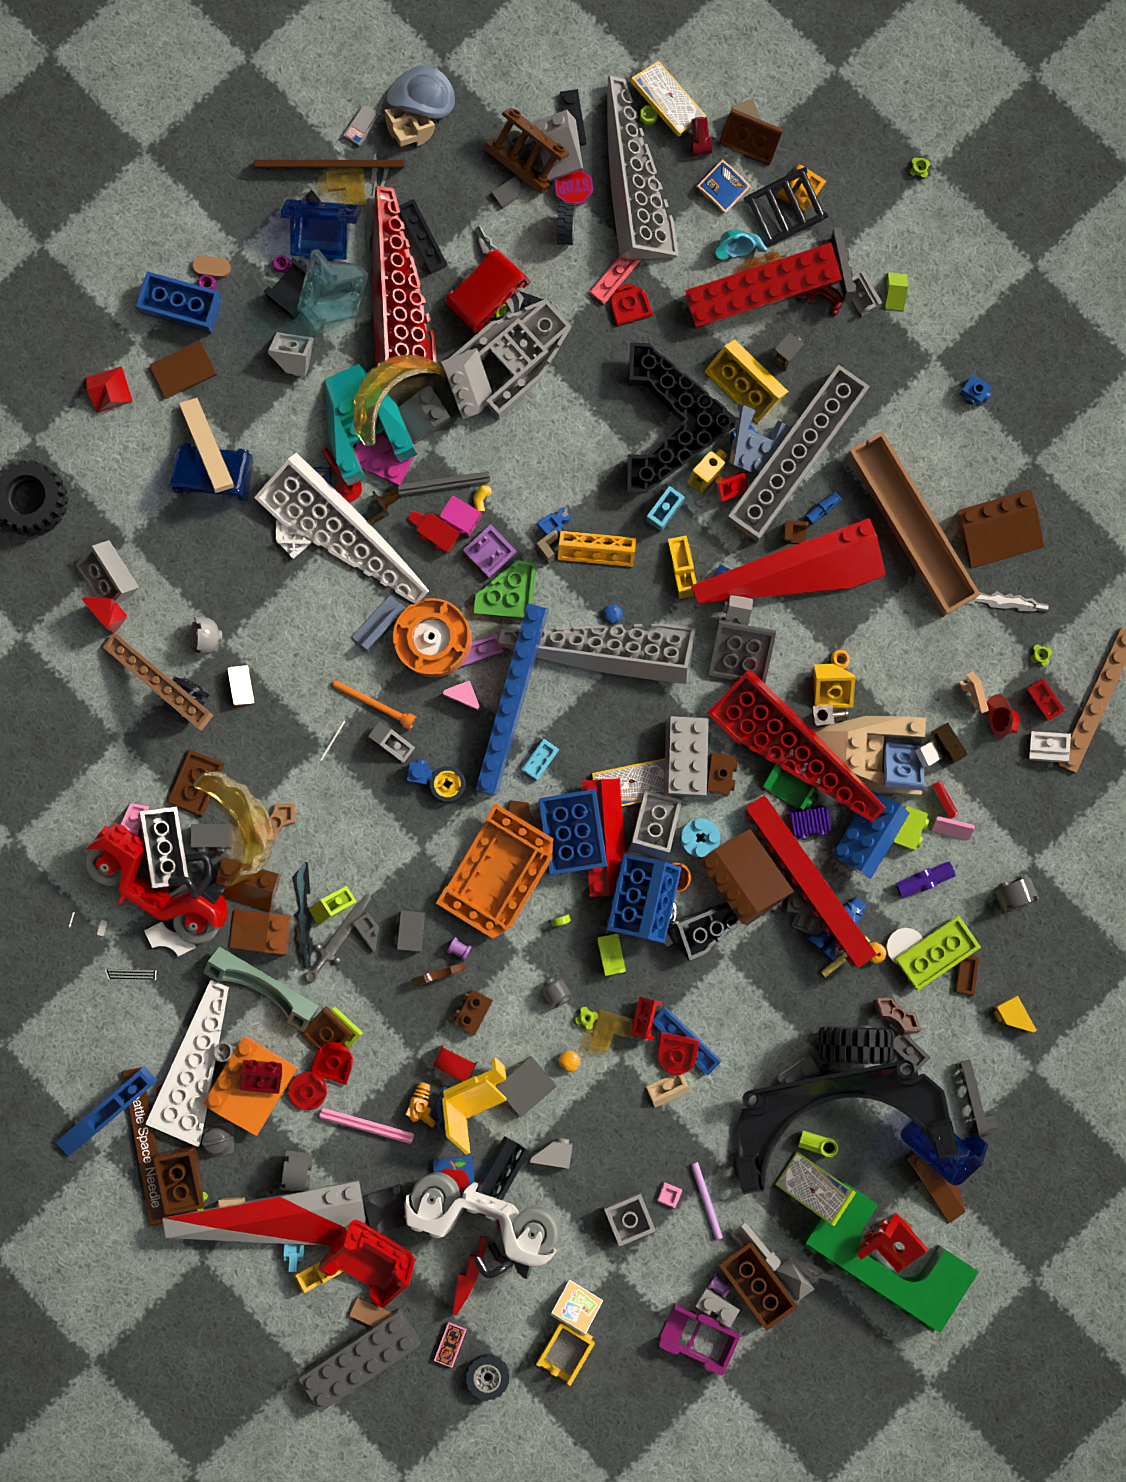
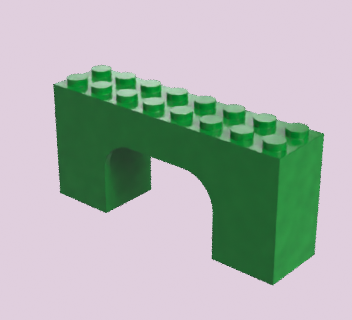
M839 1179L840 1182L855 1191L856 1194L835 1226L819 1215H816L802 1237L805 1242L804 1245L814 1254L820 1252V1256L829 1264H838L837 1268L847 1276L854 1275L856 1282L865 1288L869 1285L871 1287L870 1290L882 1299L884 1296L887 1297L889 1304L900 1310L902 1307L904 1309L903 1312L914 1321L920 1319V1323L932 1333L935 1330L941 1333L979 1272L940 1245L937 1246L923 1270L911 1277L895 1273L870 1255L861 1260L856 1255L860 1248V1235L878 1204Z

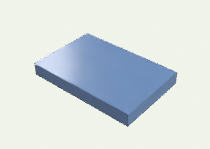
M892 742L884 743V785L886 787L924 790V768L915 751L921 746Z

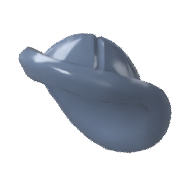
M422 65L404 72L395 80L388 90L387 101L390 106L401 111L428 118L441 119L449 115L454 108L455 95L452 85L442 72L436 68Z

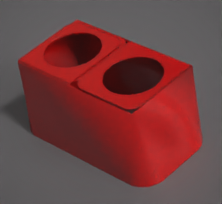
M441 1045L433 1067L462 1082L468 1080L469 1075H471L470 1073H472L471 1071L474 1070L478 1062L473 1063Z

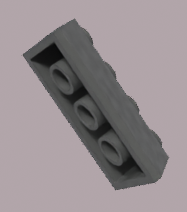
M177 807L140 811L139 816L151 889L182 886H169L168 884L169 878L188 877Z

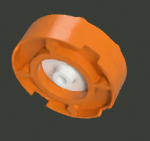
M428 598L414 605H409L400 614L394 626L393 643L398 657L411 671L424 677L439 678L455 672L466 661L471 651L472 633L468 621L456 606L445 600Z

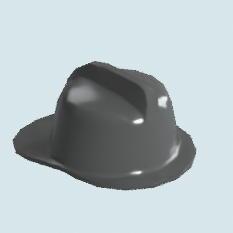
M233 1122L213 1125L203 1130L202 1147L212 1157L234 1153L235 1135Z

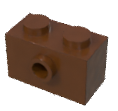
M719 753L711 754L707 792L729 795L730 791H734L735 780H732L733 772H737L738 766L735 756Z

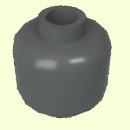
M551 978L544 983L545 988L542 990V995L550 1006L559 1008L570 1000L571 992L562 979L555 980Z

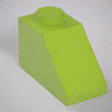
M345 886L318 901L309 911L318 925H321L357 901L348 887Z

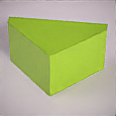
M888 272L885 309L904 311L908 291L907 274Z

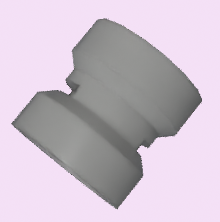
M221 1042L214 1048V1057L220 1062L227 1063L236 1046Z

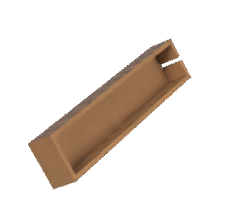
M883 431L869 438L866 443L864 441L850 449L847 453L849 460L943 617L976 599L980 595L978 589Z

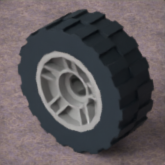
M559 202L557 245H573L575 203Z
M493 1354L479 1355L468 1366L466 1372L467 1388L472 1392L473 1396L478 1397L477 1399L495 1400L497 1397L502 1396V1393L506 1391L509 1384V1369L506 1363L500 1357H496ZM490 1374L491 1379L485 1381L484 1375Z

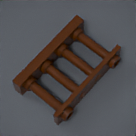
M509 108L501 114L507 119V122L497 139L494 138L486 142L483 149L542 194L552 185L548 181L547 176L557 159L561 161L568 157L570 153L565 150L564 146L554 142L521 116L518 110ZM513 125H515L522 133L510 151L504 146V141ZM529 136L536 142V145L527 161L524 162L519 158L518 153ZM542 148H544L551 156L542 172L538 173L533 169V164Z

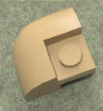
M394 107L385 110L388 131L392 139L396 138L400 146L413 142L419 146L432 136L435 124L431 118L401 111Z

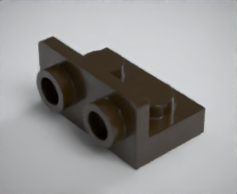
M945 723L931 732L951 765L967 756L968 753L949 723Z

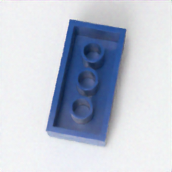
M147 271L136 308L144 315L212 333L223 298L219 291Z
M874 791L871 792L886 809L873 822L857 813L832 854V857L840 864L869 879L874 875L910 814L901 804Z

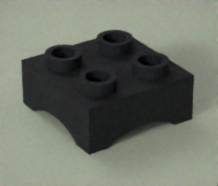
M400 1184L362 1196L363 1205L372 1229L382 1233L407 1225L406 1218L404 1217L405 1198Z

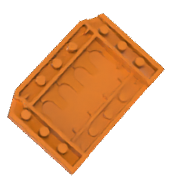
M496 803L487 815L486 822L450 883L444 888L436 904L492 939L514 925L552 861L553 850L552 837Z

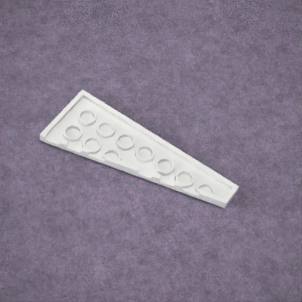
M210 980L146 1122L148 1126L197 1147L200 1146L207 1112V1107L203 1105V1102L211 1090L216 1062L213 1052L215 1046L219 1044L229 987L214 980Z

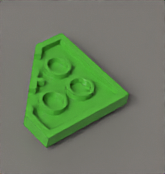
M517 560L483 590H480L475 596L474 614L523 619L527 603H533L536 562Z

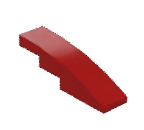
M480 1235L477 1255H469L467 1274L459 1273L453 1309V1315L457 1316L466 1302L477 1280L479 1270L473 1259L481 1256L482 1260L484 1259L488 1236Z

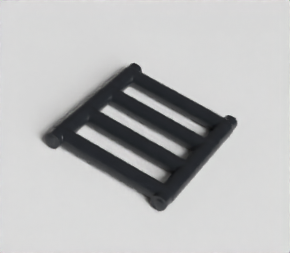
M806 167L798 169L743 197L746 204H749L766 240L764 242L766 248L829 217L828 213L823 211L808 179ZM799 177L817 214L806 220L789 183ZM783 186L800 223L790 229L772 192ZM763 195H766L782 230V233L772 237L755 201Z

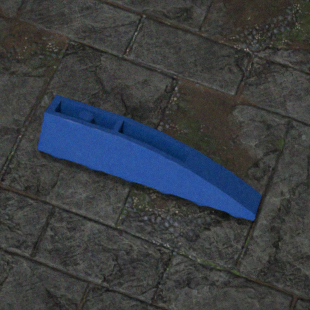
M143 1066L56 1141L57 1145L69 1157L148 1090L157 1079Z

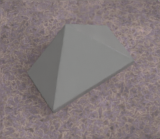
M791 1258L785 1260L775 1270L798 1300L814 1290V1287Z

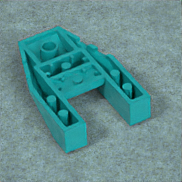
M360 364L325 379L328 438L342 477L349 486L366 478L353 445L371 436L386 431L395 455L400 462L418 455L398 406Z

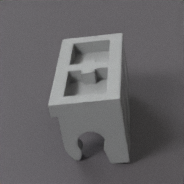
M865 271L853 276L852 282L856 285V294H853L852 301L861 317L879 309L882 302Z

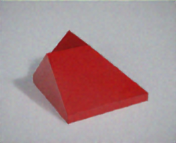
M122 366L86 377L87 391L97 413L133 402Z
M83 597L81 599L112 633L118 631L128 617L113 599Z

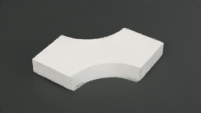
M163 922L144 930L152 948L166 946L174 950L178 956L197 948L194 943L187 942L181 938L177 932L169 930Z

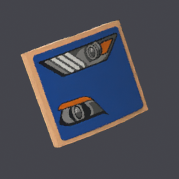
M722 159L696 187L708 200H712L723 213H726L751 186Z

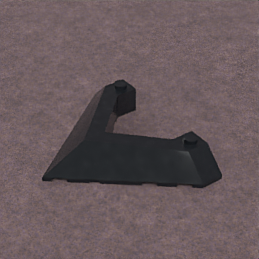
M630 342L628 386H647L681 424L649 454H628L626 458L627 493H647L735 428V421L739 419L730 413L718 400L712 398L705 389L687 374L675 367V364L656 351L650 343Z

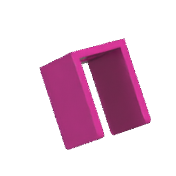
M455 496L451 497L440 514L441 518L463 532L467 537H470L482 518L480 511Z

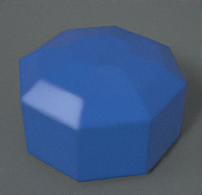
M616 604L608 605L604 611L605 620L610 623L619 622L623 616L621 607Z

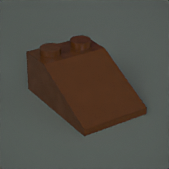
M196 1146L157 1153L153 1159L165 1216L204 1208L200 1162Z

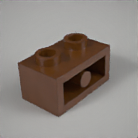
M472 989L471 992H466L462 1000L465 1004L462 1010L458 1008L453 1019L456 1020V1026L476 1035L493 999Z

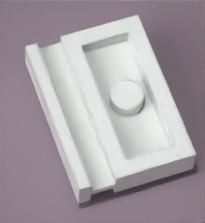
M1032 731L1029 760L1069 763L1071 734Z

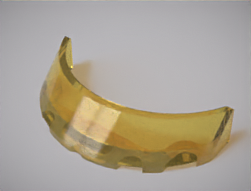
M400 355L382 361L376 368H372L361 382L358 393L355 395L353 422L354 431L365 446L376 443V417L379 407L389 390L401 380L419 373L440 374L448 383L444 369L440 364L422 356Z
M222 772L202 773L194 782V787L217 799L231 813L243 837L244 859L239 872L229 881V885L232 886L254 876L265 866L273 851V825L261 800L256 799L249 792L250 788L245 784L237 783L226 777L227 774Z

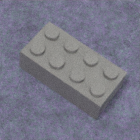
M670 716L666 719L665 796L704 797L707 795L708 718Z

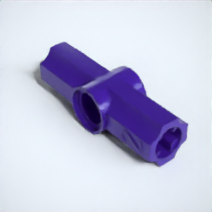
M948 861L934 868H927L915 873L914 876L897 882L895 885L903 899L919 891L923 892L936 887L937 884L956 877L953 866Z

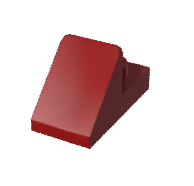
M739 472L729 477L716 478L719 501H725L748 490L745 472Z

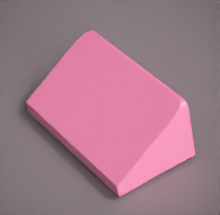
M935 817L932 826L933 832L966 840L970 839L975 829L974 825L943 817Z

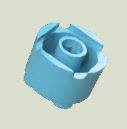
M699 818L690 821L681 832L682 848L692 857H705L719 846L720 833L718 828L707 819ZM696 834H698V835L703 834V835H704L703 840H704L705 842H704V843H703L702 841H700L699 843L696 842V839H697Z

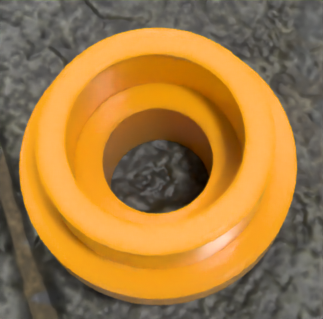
M837 650L831 656V663L844 669L850 663V656L844 650ZM837 657H843L844 662L838 663Z

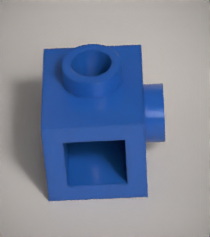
M972 374L960 395L966 398L965 401L968 404L979 406L981 402L986 403L991 393L988 391L992 386Z
M415 759V762H410L407 777L409 783L427 785L428 781H431L433 770H430V765H426L427 761Z

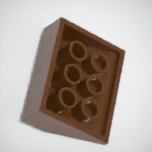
M1031 489L960 509L955 513L971 568L1044 547L1037 505Z
M751 829L719 846L699 860L731 909L744 925H750L794 893L792 887Z

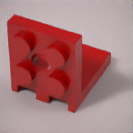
M895 1212L891 1218L883 1219L877 1225L878 1228L875 1230L870 1229L863 1236L864 1239L859 1243L860 1248L856 1255L862 1260L877 1249L896 1272L899 1273L925 1254L928 1248ZM895 1242L902 1243L905 1249H898L895 1246Z

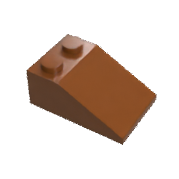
M234 909L229 948L287 954L292 916Z

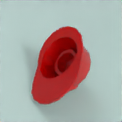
M1001 694L991 696L987 701L989 709L987 711V719L994 735L998 738H1003L1008 734L1017 733L1020 721L1018 713L1011 709L1007 699Z

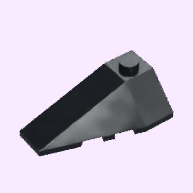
M725 902L669 923V928L675 944L687 960L690 961L707 954L711 947L720 942L731 929L736 928L741 922L729 904Z

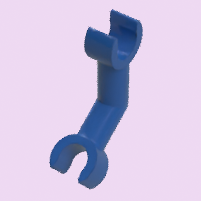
M449 1085L442 1089L441 1096L435 1104V1110L439 1119L437 1127L440 1131L443 1130V1121L445 1122L442 1098H444L443 1091L451 1088Z

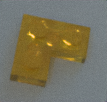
M363 168L326 171L328 192L346 190L348 208L367 206Z
M600 1009L589 1047L608 1053L613 1034L633 1039L631 1031L634 1019Z

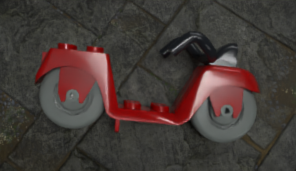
M117 823L109 827L104 826L86 847L88 851L85 856V868L93 880L106 886L120 884L119 892L122 897L118 902L119 904L127 898L159 920L173 918L176 932L187 942L194 944L209 942L226 923L228 905L225 898L221 895L226 886L216 883L210 884L213 876V866L210 857L206 854L195 853L185 855L186 862H204L205 877L201 883L196 885L188 877L169 878V886L182 884L187 886V889L171 896L164 889H151L150 880L139 875L145 855L144 841L140 836L128 831L125 826Z

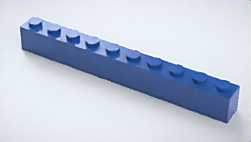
M527 603L476 790L493 795L498 794L549 609Z

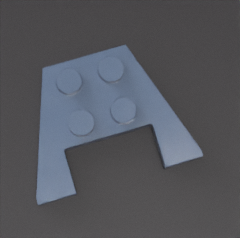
M739 404L737 411H740L739 419L735 421V427L737 428L736 438L732 441L729 463L759 475L793 427L777 421L771 437L768 439L748 430L756 410Z

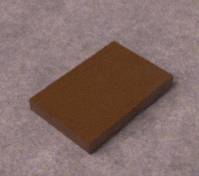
M732 108L719 144L770 165L784 130Z
M201 341L149 364L166 399L217 376Z
M189 749L167 803L203 817L225 763Z

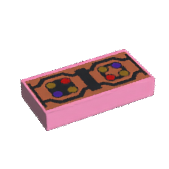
M448 1322L434 1361L453 1367L467 1329Z

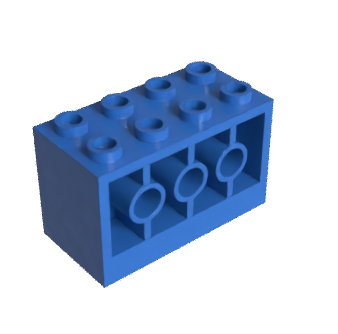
M624 854L620 862V874L616 880L615 896L611 902L612 910L607 920V930L665 943L682 867L664 861Z

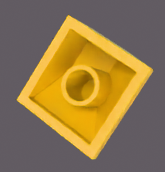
M814 664L815 706L832 705L833 708L853 707L855 675L835 664Z

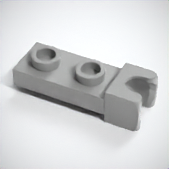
M746 1222L730 1233L740 1247L751 1241L772 1272L780 1266L781 1261L774 1252H769Z

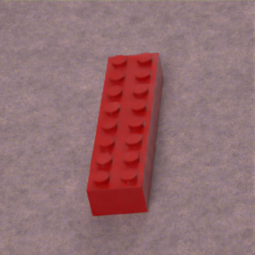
M828 243L687 289L685 293L695 326L698 329L842 282V277L832 244Z

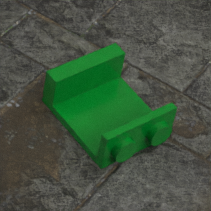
M775 764L762 786V789L802 811L804 808L808 809L811 805L813 792L819 791L818 788L802 781L777 764Z

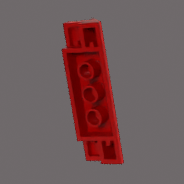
M620 778L582 781V791L596 789L607 860L606 867L588 870L590 897L615 895L616 880L621 870L620 862L625 854Z

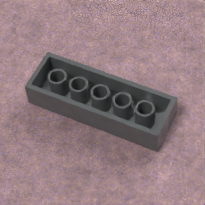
M398 1308L392 1314L303 1372L298 1380L321 1413L419 1347L421 1340L402 1310Z

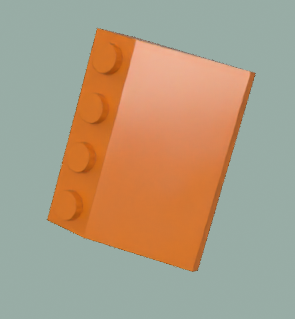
M243 1036L203 1102V1105L258 1136L298 1067L256 1040ZM243 1060L282 1063V1080L279 1094L240 1091Z

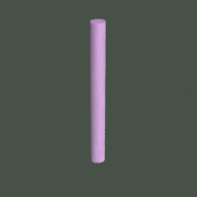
M698 1162L690 1164L715 1240H719L723 1236Z

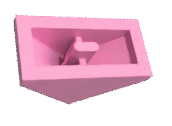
M470 680L446 689L443 692L445 697L477 711L480 709Z

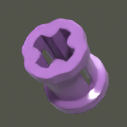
M455 937L447 953L455 954L464 962L472 946L462 944Z
M715 1273L707 1288L719 1293L724 1299L733 1284L731 1282L727 1283Z

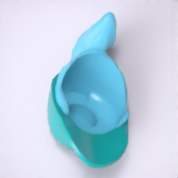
M732 229L722 234L720 244L716 246L714 253L719 259H727L747 255L754 248L759 252H766L768 249L758 235L748 234L739 229Z

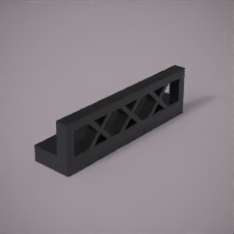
M504 1136L480 1178L476 1192L503 1200L530 1151L520 1143ZM519 1150H521L522 1152L520 1153L518 1159H516ZM499 1186H501V1189H500L499 1193L497 1194V1190H498Z

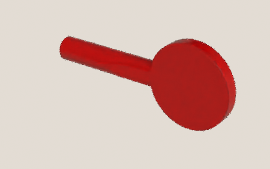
M328 448L322 449V455L339 479L336 484V491L347 502L357 500L362 494L361 482L358 481L349 486L343 479L337 462Z

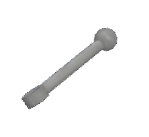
M716 480L703 498L696 502L698 507L702 508L705 505L704 501L717 485Z

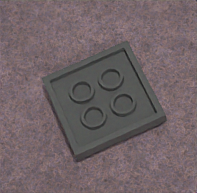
M719 620L708 675L738 681L751 669L766 683L776 630Z

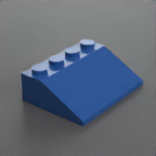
M596 789L539 798L543 832L553 838L552 861L549 864L550 875L606 867L607 860Z

